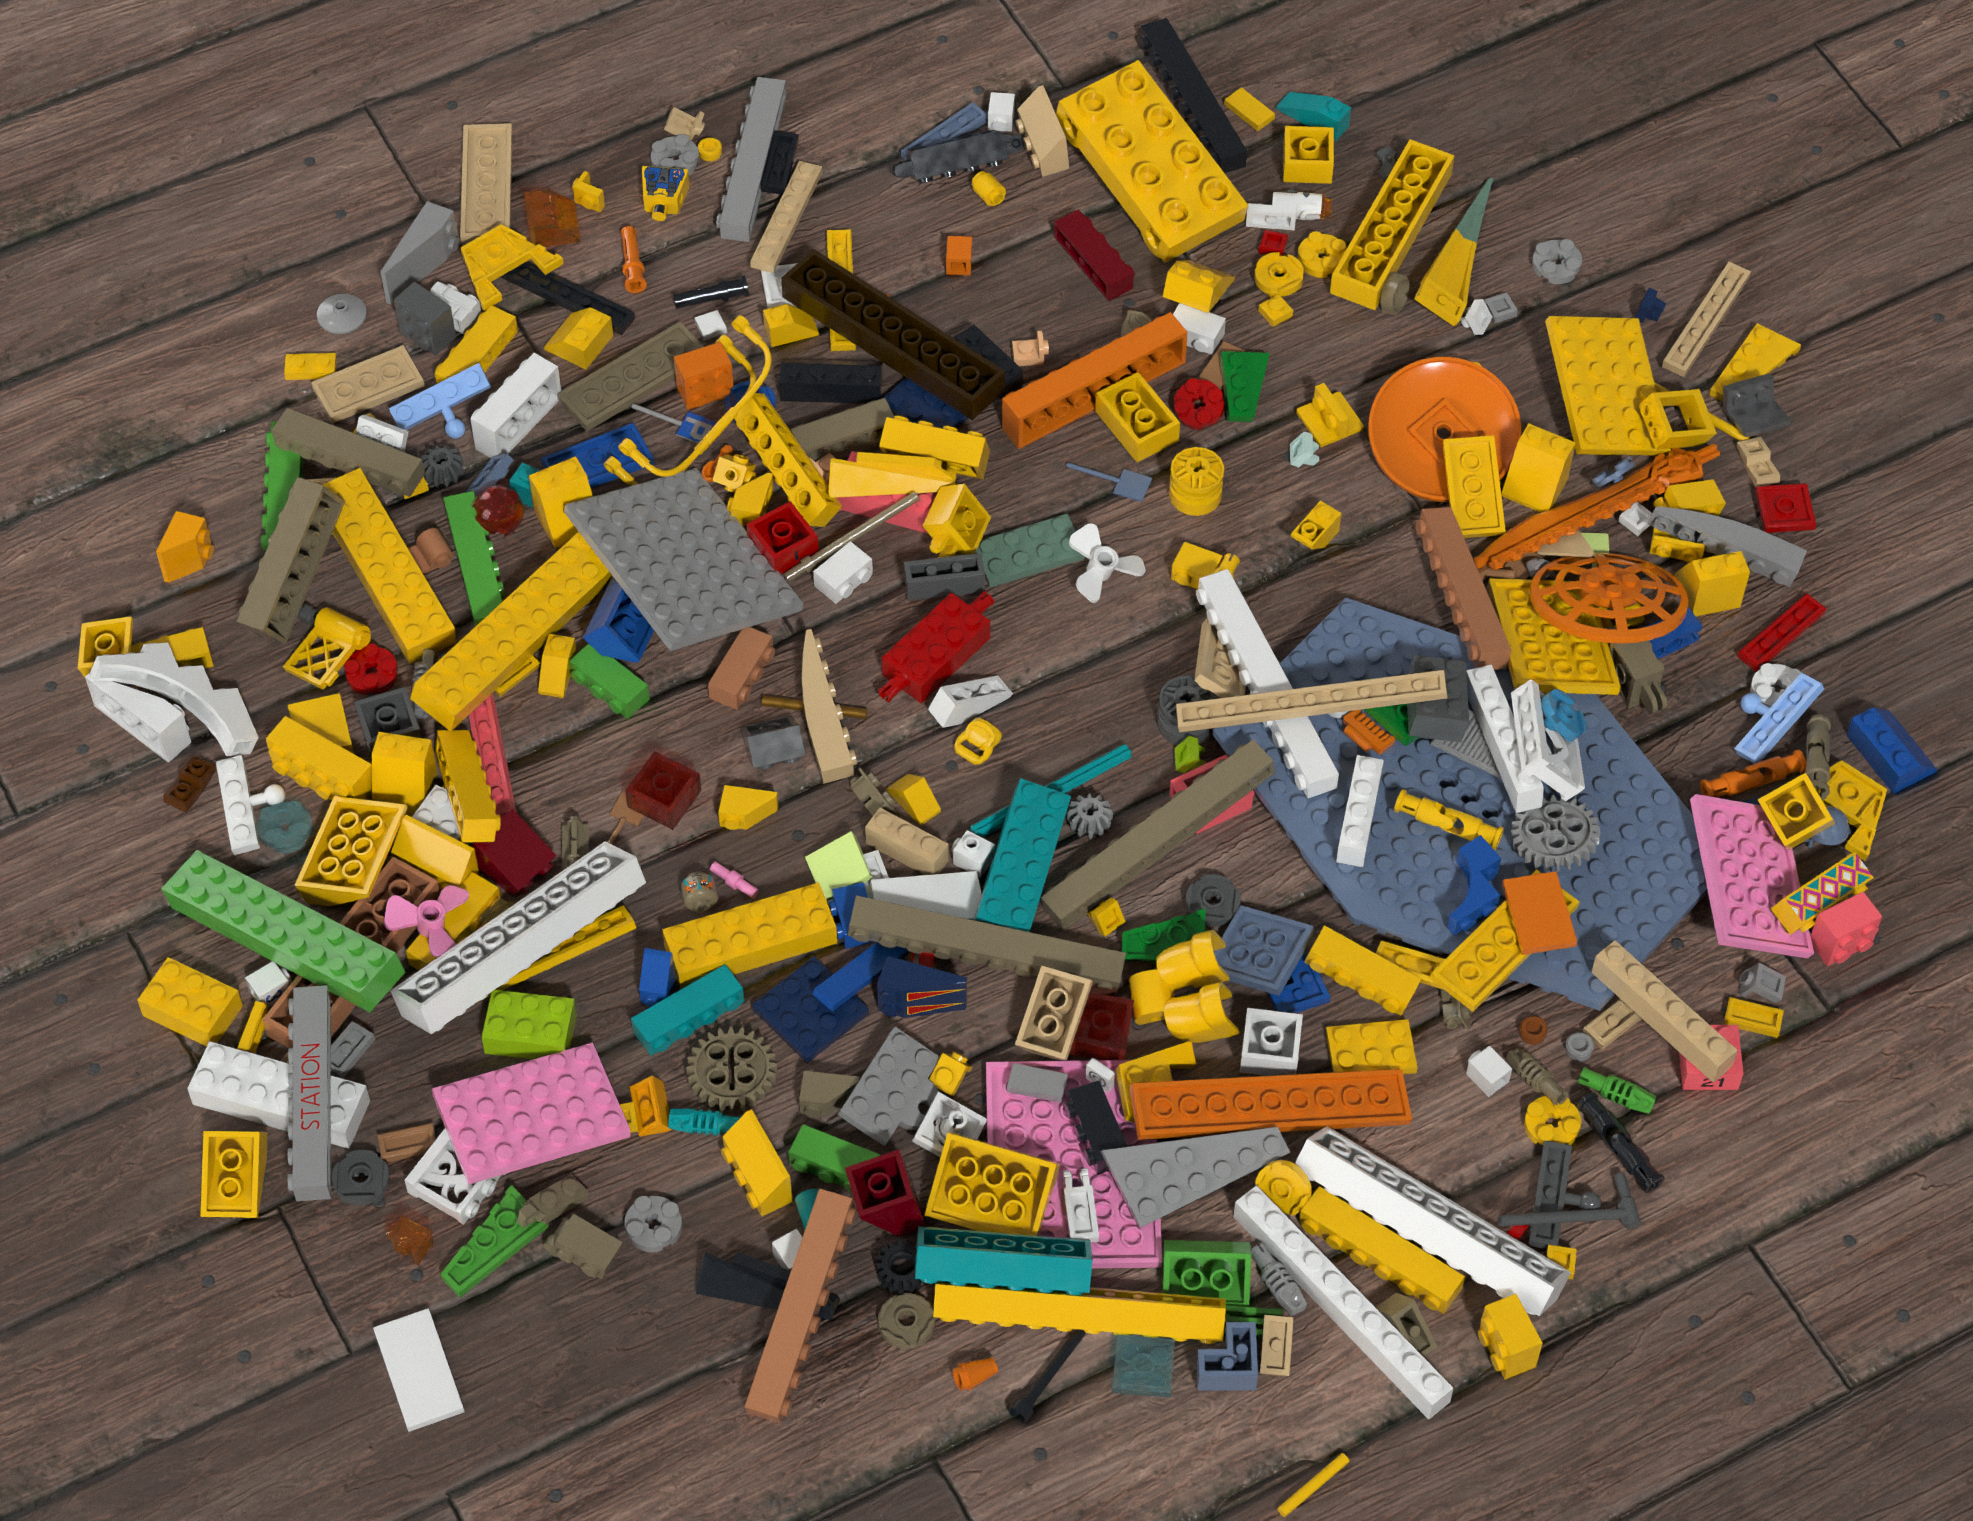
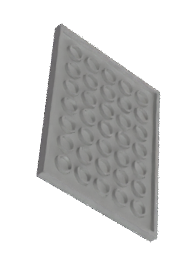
M697 468L565 504L564 513L670 651L802 611L804 603L777 570L774 571L767 562V558L754 546V542L747 537V531L727 511V506L702 477Z

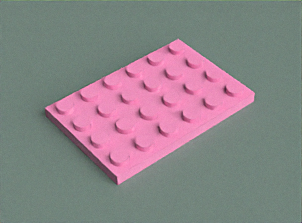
M1698 794L1694 795L1690 802L1718 945L1802 958L1812 956L1814 950L1809 929L1804 933L1799 929L1789 935L1771 910L1783 898L1800 888L1793 849L1787 850L1762 806Z
M593 1043L432 1088L433 1098L468 1185L629 1138L631 1133Z

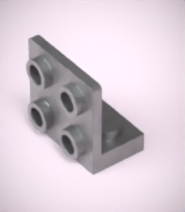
M1770 373L1723 386V411L1744 437L1755 436L1791 424V419L1774 400V378Z

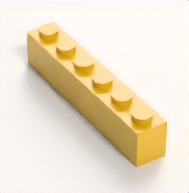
M437 730L435 755L461 841L495 842L496 831H499L501 826L500 815L495 813V800L491 799V788L489 784H486V771L481 769V756L477 755L476 741H472L469 730H452L451 732L449 730Z
M1320 1186L1300 1212L1299 1224L1307 1233L1311 1235L1316 1234L1321 1237L1331 1248L1335 1250L1340 1249L1345 1252L1355 1263L1366 1265L1374 1270V1273L1379 1278L1390 1280L1398 1285L1403 1293L1410 1296L1414 1295L1433 1311L1438 1310L1445 1314L1462 1290L1465 1279L1464 1275L1361 1211L1353 1208L1340 1198L1328 1193Z

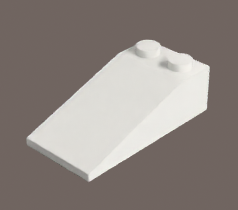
M91 674L85 676L94 706L168 763L191 743L188 732L190 729L184 718L185 713L177 704L171 705L163 698L113 681H93Z

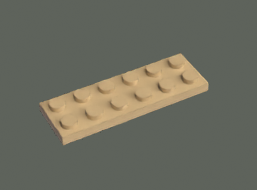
M512 123L463 125L461 243H469L500 224L511 229Z

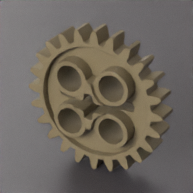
M730 1027L728 1034H724L722 1029L719 1028L718 1036L715 1037L709 1032L708 1042L699 1039L700 1048L692 1047L693 1056L687 1058L689 1066L686 1067L687 1076H689L688 1084L692 1086L693 1095L699 1094L701 1103L708 1100L710 1109L719 1104L720 1112H723L726 1106H730L731 1113H734L736 1106H740L743 1111H746V1103L749 1102L755 1107L756 1098L765 1100L764 1091L772 1092L771 1083L776 1082L775 1053H771L770 1044L764 1045V1037L755 1040V1031L750 1032L746 1036L742 1027L738 1033H734L733 1027ZM730 1049H734L735 1089L733 1091L730 1090L729 1078ZM742 1055H750V1056H751L750 1058H747V1059H742V1058H740ZM715 1056H722V1057H723L722 1059H719V1060H714V1059H712V1058L715 1057ZM745 1079L751 1080L750 1083H741ZM717 1080L723 1081V1083L719 1085L713 1084V1082Z

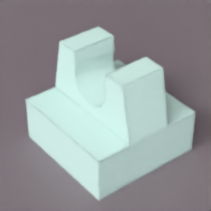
M1304 431L1290 443V465L1298 468L1302 464L1314 466L1319 461V456L1313 454L1319 449V444L1313 441V434Z

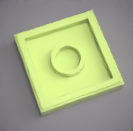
M852 831L805 857L815 883H820L827 903L832 900V889L865 883L873 878L856 835Z

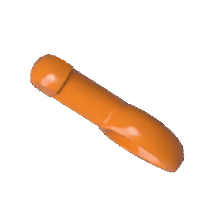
M725 445L721 448L720 454L715 460L705 464L701 475L708 483L713 482L719 457L728 454L733 456V448Z

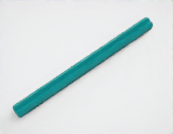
M1122 744L1044 787L1066 793L1130 759L1131 750L1126 744ZM1009 805L971 825L970 832L982 838L1003 827Z

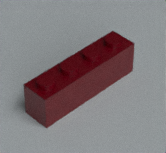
M1078 209L1054 221V238L1108 301L1133 289L1135 274L1129 264L1126 265L1121 259L1119 252L1107 243L1103 233L1098 232L1094 228L1089 217H1085Z

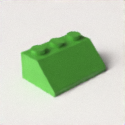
M1164 1240V1294L1226 1299V1306L1249 1307L1251 1276L1250 1242Z

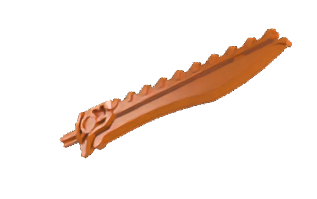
M1711 444L1696 452H1686L1680 448H1672L1668 455L1660 453L1655 457L1654 461L1623 477V479L1616 483H1612L1567 504L1535 514L1522 521L1496 539L1478 557H1474V563L1477 569L1486 565L1493 570L1503 568L1506 562L1520 560L1527 552L1534 553L1540 551L1543 545L1557 543L1560 537L1576 534L1579 528L1594 526L1597 520L1611 518L1618 510L1625 511L1630 509L1636 502L1648 501L1650 496L1655 493H1665L1670 485L1691 483L1697 479L1701 480L1703 478L1702 464L1720 456V451L1717 450L1716 444Z

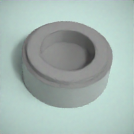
M1581 1032L1571 1034L1565 1045L1566 1054L1575 1061L1589 1059L1594 1049L1592 1038Z

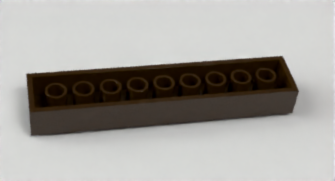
M815 249L781 277L782 298L972 421L1005 391V371Z

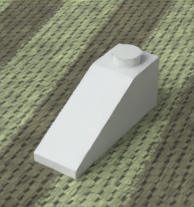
M997 675L940 687L928 710L944 728L963 724L1010 698L1013 693Z

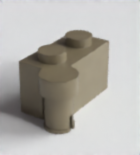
M573 1213L570 1219H562L554 1235L548 1237L543 1247L551 1255L560 1258L566 1263L573 1262L578 1265L586 1275L603 1279L620 1253L623 1242Z

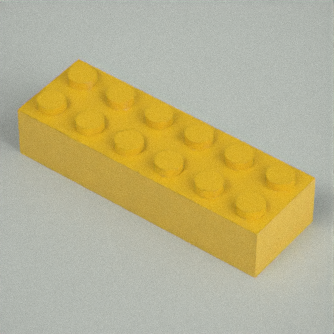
M819 882L662 929L666 952H672L674 972L680 990L725 964L731 973L735 975L837 944L836 924Z

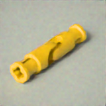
M1405 789L1401 790L1394 807V812L1396 813L1400 811L1414 816L1417 821L1438 826L1444 831L1469 841L1481 835L1494 850L1497 849L1504 832V827L1496 828L1483 823V819L1453 808H1446L1444 805L1425 797L1420 799L1407 794ZM1458 818L1463 822V828L1453 827Z

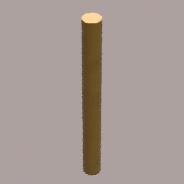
M763 696L762 706L805 711L804 701L771 696ZM840 705L844 717L867 718V709Z

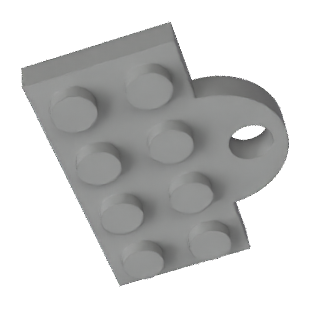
M894 1026L837 1115L883 1146L887 1144L897 1126L908 1130H918L925 1115L919 1112L918 1104H926L930 1107L936 1094L939 1092L928 1077L938 1063L940 1056Z

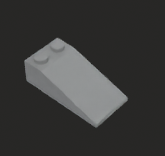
M428 201L426 202L381 270L387 304L391 305L394 303V299L414 281L419 283L444 263L452 252L457 250L459 238L457 236V223L455 222L453 210Z

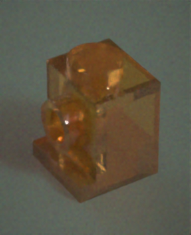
M401 1216L397 1223H393L386 1234V1238L392 1241L394 1250L403 1256L411 1255L413 1263L418 1266L434 1244L431 1230L404 1216Z

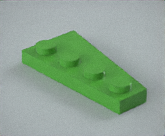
M512 1185L506 1190V1195L500 1203H496L491 1209L490 1215L481 1226L479 1225L472 1233L473 1237L466 1246L461 1247L440 1274L441 1279L459 1298L549 1227L548 1223H540L537 1220L523 1228L516 1221L519 1210L524 1207L523 1205L527 1200Z

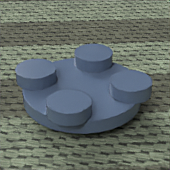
M1628 456L1614 466L1615 470L1610 472L1607 468L1595 475L1592 481L1597 488L1612 480L1613 483H1616L1623 479L1622 474L1633 468L1636 464L1631 456Z

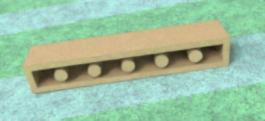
M1616 940L1595 956L1591 973L1714 1083L1733 1067L1738 1050Z

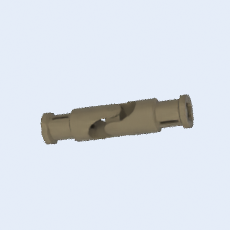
M1818 714L1811 716L1807 721L1809 733L1806 736L1807 764L1805 773L1809 776L1822 800H1824L1830 793L1829 785L1827 784L1830 779V766L1827 762L1830 760L1831 738L1828 730L1831 728V721L1828 717Z

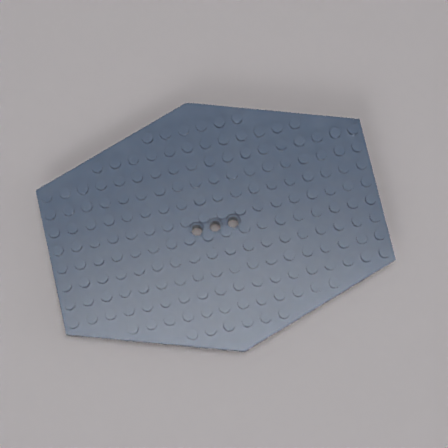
M1345 598L1280 663L1293 689L1367 680L1369 678L1376 679L1406 675L1413 655L1465 661L1466 670L1475 669L1473 662L1468 659L1467 647L1461 641L1459 635L1349 598ZM1507 665V669L1494 671L1514 716L1511 697L1514 686ZM1566 693L1574 700L1575 703L1571 706L1575 711L1581 710L1587 725L1586 731L1578 737L1585 789L1566 802L1570 803L1575 798L1577 799V806L1585 803L1586 811H1594V817H1598V826H1600V844L1596 845V853H1590L1589 861L1581 858V866L1571 863V870H1568L1563 865L1560 871L1557 872L1561 888L1580 901L1578 908L1570 915L1577 938V946L1532 953L1508 979L1525 984V982L1542 987V991L1548 993L1553 991L1565 995L1570 1001L1600 1011L1615 993L1591 973L1595 956L1616 940L1643 964L1707 893L1708 889L1693 814L1596 694ZM1468 699V709L1473 711ZM1361 709V713H1365L1366 717H1370V722L1374 721L1375 726L1379 725L1380 730H1385V733L1383 735L1388 733L1390 736H1393L1373 717H1371L1364 709ZM1328 714L1308 716L1338 771L1339 777L1337 789L1307 799L1304 791L1298 789L1292 769L1286 767L1281 748L1275 746L1272 739V731L1269 727H1265L1263 722L1219 727L1213 730L1214 738L1228 757L1234 754L1240 745L1247 744L1254 739L1272 758L1275 774L1257 786L1254 792L1274 819L1280 822L1286 830L1288 838L1295 842L1300 849L1302 857L1322 884H1326L1333 894V899L1337 904L1340 903L1348 914L1347 917L1350 922L1360 926L1363 924L1377 929V932L1385 935L1389 933L1402 938L1403 942L1440 955L1442 953L1450 955L1487 919L1483 917L1470 930L1466 932L1461 931L1456 935H1453L1448 930L1450 914L1463 903L1468 894L1467 880L1462 869L1457 864L1459 848L1470 841L1444 831L1438 826L1417 821L1414 816L1401 811L1398 813L1394 812L1397 798L1402 789L1407 790V794L1420 799L1425 797L1444 805L1446 808H1453L1483 819V823L1496 828L1504 827L1501 841L1495 850L1501 857L1499 873L1494 879L1488 881L1500 894L1498 907L1506 900L1502 887L1504 879L1529 876L1535 870H1539L1541 873L1556 871L1555 866H1551L1548 871H1545V865L1543 864L1535 868L1534 860L1530 863H1525V856L1519 857L1518 849L1513 848L1511 830L1512 821H1516V812L1502 779L1430 745L1433 739L1420 737L1405 747L1395 738L1394 745L1382 754L1376 753L1373 749L1366 753L1343 733L1346 727L1343 724L1344 717L1334 718ZM1545 730L1547 745L1553 755V741ZM1357 755L1384 760L1363 867L1336 862ZM1541 780L1544 787L1543 797L1546 801H1551L1552 795H1555L1556 800L1560 801V793ZM1458 818L1453 827L1463 828L1464 825Z

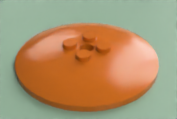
M1454 357L1422 359L1394 373L1376 395L1368 423V435L1372 453L1386 476L1404 491L1419 498L1437 502H1449L1443 439L1437 435L1436 431L1438 429L1446 428L1450 431L1451 436L1446 439L1494 435L1499 480L1509 471L1517 443L1521 437L1520 414L1514 398L1507 387L1493 373L1482 366Z

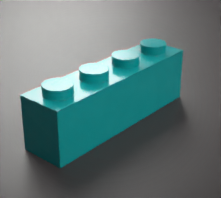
M725 964L632 1017L633 1033L650 1056L657 1052H663L675 1041L689 1037L696 1029L703 1025L713 1023L720 1015L727 1011L736 1010L744 1002L743 987Z

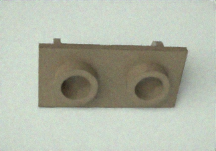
M859 768L858 770L862 776L860 778L858 776L854 777L850 781L851 789L862 802H865L869 797L872 798L865 804V807L872 816H874L879 808L888 812L893 811L896 815L899 814L893 807L896 803L893 797L886 790L882 792L878 786L881 784L879 779L872 772L867 774Z
M577 816L570 817L566 825H562V871L589 853V824H583Z
M1441 989L1442 1001H1452V1003L1442 1005L1444 1024L1449 1029H1455L1458 1027V1024H1463L1466 1030H1470L1469 1019L1472 1018V1011L1448 992Z

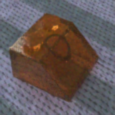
M549 189L524 192L532 244H540L547 247L581 242L574 201Z

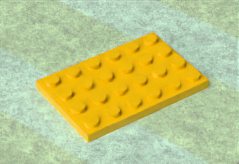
M1549 316L1545 322L1573 441L1576 442V454L1657 456L1660 453H1664V455H1667L1671 451L1670 448L1655 449L1639 408V404L1651 393H1656L1639 319Z
M1489 578L1487 588L1491 603L1511 647L1508 667L1514 690L1532 679L1539 685V691L1542 693L1559 689L1565 693L1619 694L1620 683L1608 643L1576 637L1561 631L1545 621L1536 612L1531 603L1530 588L1532 580ZM1540 580L1539 589L1555 585V581ZM1578 589L1566 590L1576 600L1580 601L1583 599ZM1558 593L1543 596L1544 601L1564 617L1573 609V607L1569 606L1559 597ZM1584 612L1576 620V622L1603 628L1600 617Z

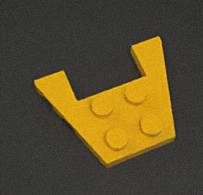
M502 224L461 247V254L484 311L490 305L493 306L502 301V294L491 282L531 259L546 275L564 264L563 258L559 254L553 255L547 252L544 246L532 244L527 241V237Z
M1841 760L1830 767V779L1827 782L1830 793L1823 802L1825 805L1840 809L1849 819L1848 823L1857 828L1856 832L1846 843L1845 849L1851 853L1855 851L1860 859L1866 861L1870 854L1887 789Z
M1192 1041L1118 1065L1115 1071L1126 1121L1135 1123L1130 1094L1131 1084L1173 1081L1170 1069H1192L1196 1065Z

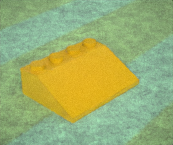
M334 796L295 883L305 902L308 904L334 906L369 898L408 807L405 804Z
M947 1133L924 1216L976 1231L1038 1236L1061 1164L956 1133Z

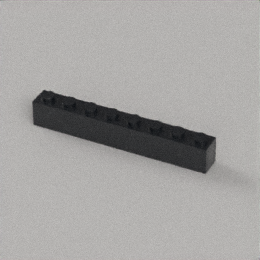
M1164 18L1142 25L1141 36L1138 37L1140 48L1148 54L1150 65L1152 67L1155 66L1161 83H1165L1170 98L1176 101L1179 113L1182 117L1186 118L1190 129L1195 133L1224 173L1246 167L1247 150L1169 20Z

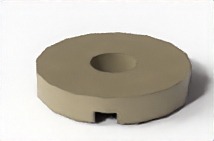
M904 1293V1295L890 1297L882 1305L878 1314L879 1331L883 1339L891 1346L900 1349H915L924 1345L932 1337L936 1327L933 1308L924 1297L914 1293ZM909 1315L915 1319V1322L910 1326H903L899 1323V1319L902 1316Z

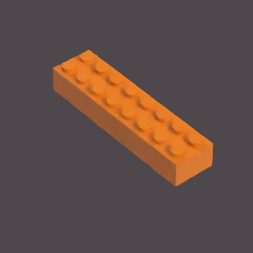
M1170 312L1155 318L1152 322L1142 327L1135 328L1131 333L1121 338H1116L1101 348L1094 349L1090 354L1080 359H1075L1058 370L1051 371L1047 376L1030 382L1020 390L1010 392L1002 398V430L1019 450L1094 411L1097 392L1137 372L1148 383L1185 364L1187 330Z

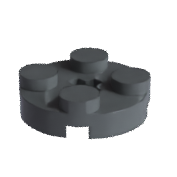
M1217 874L1204 875L1200 877L1199 881L1194 884L1192 883L1188 887L1186 908L1189 914L1206 908V926H1228L1240 907V892L1238 888L1231 884V880L1227 877ZM1211 896H1215L1219 903L1212 905L1206 900H1210Z
M355 1150L346 1154V1158L340 1163L339 1161L336 1163L332 1171V1183L334 1190L343 1203L363 1206L377 1203L384 1198V1193L390 1184V1173L386 1162L379 1158L375 1152ZM359 1173H364L365 1177L368 1178L361 1183L353 1180L359 1177Z

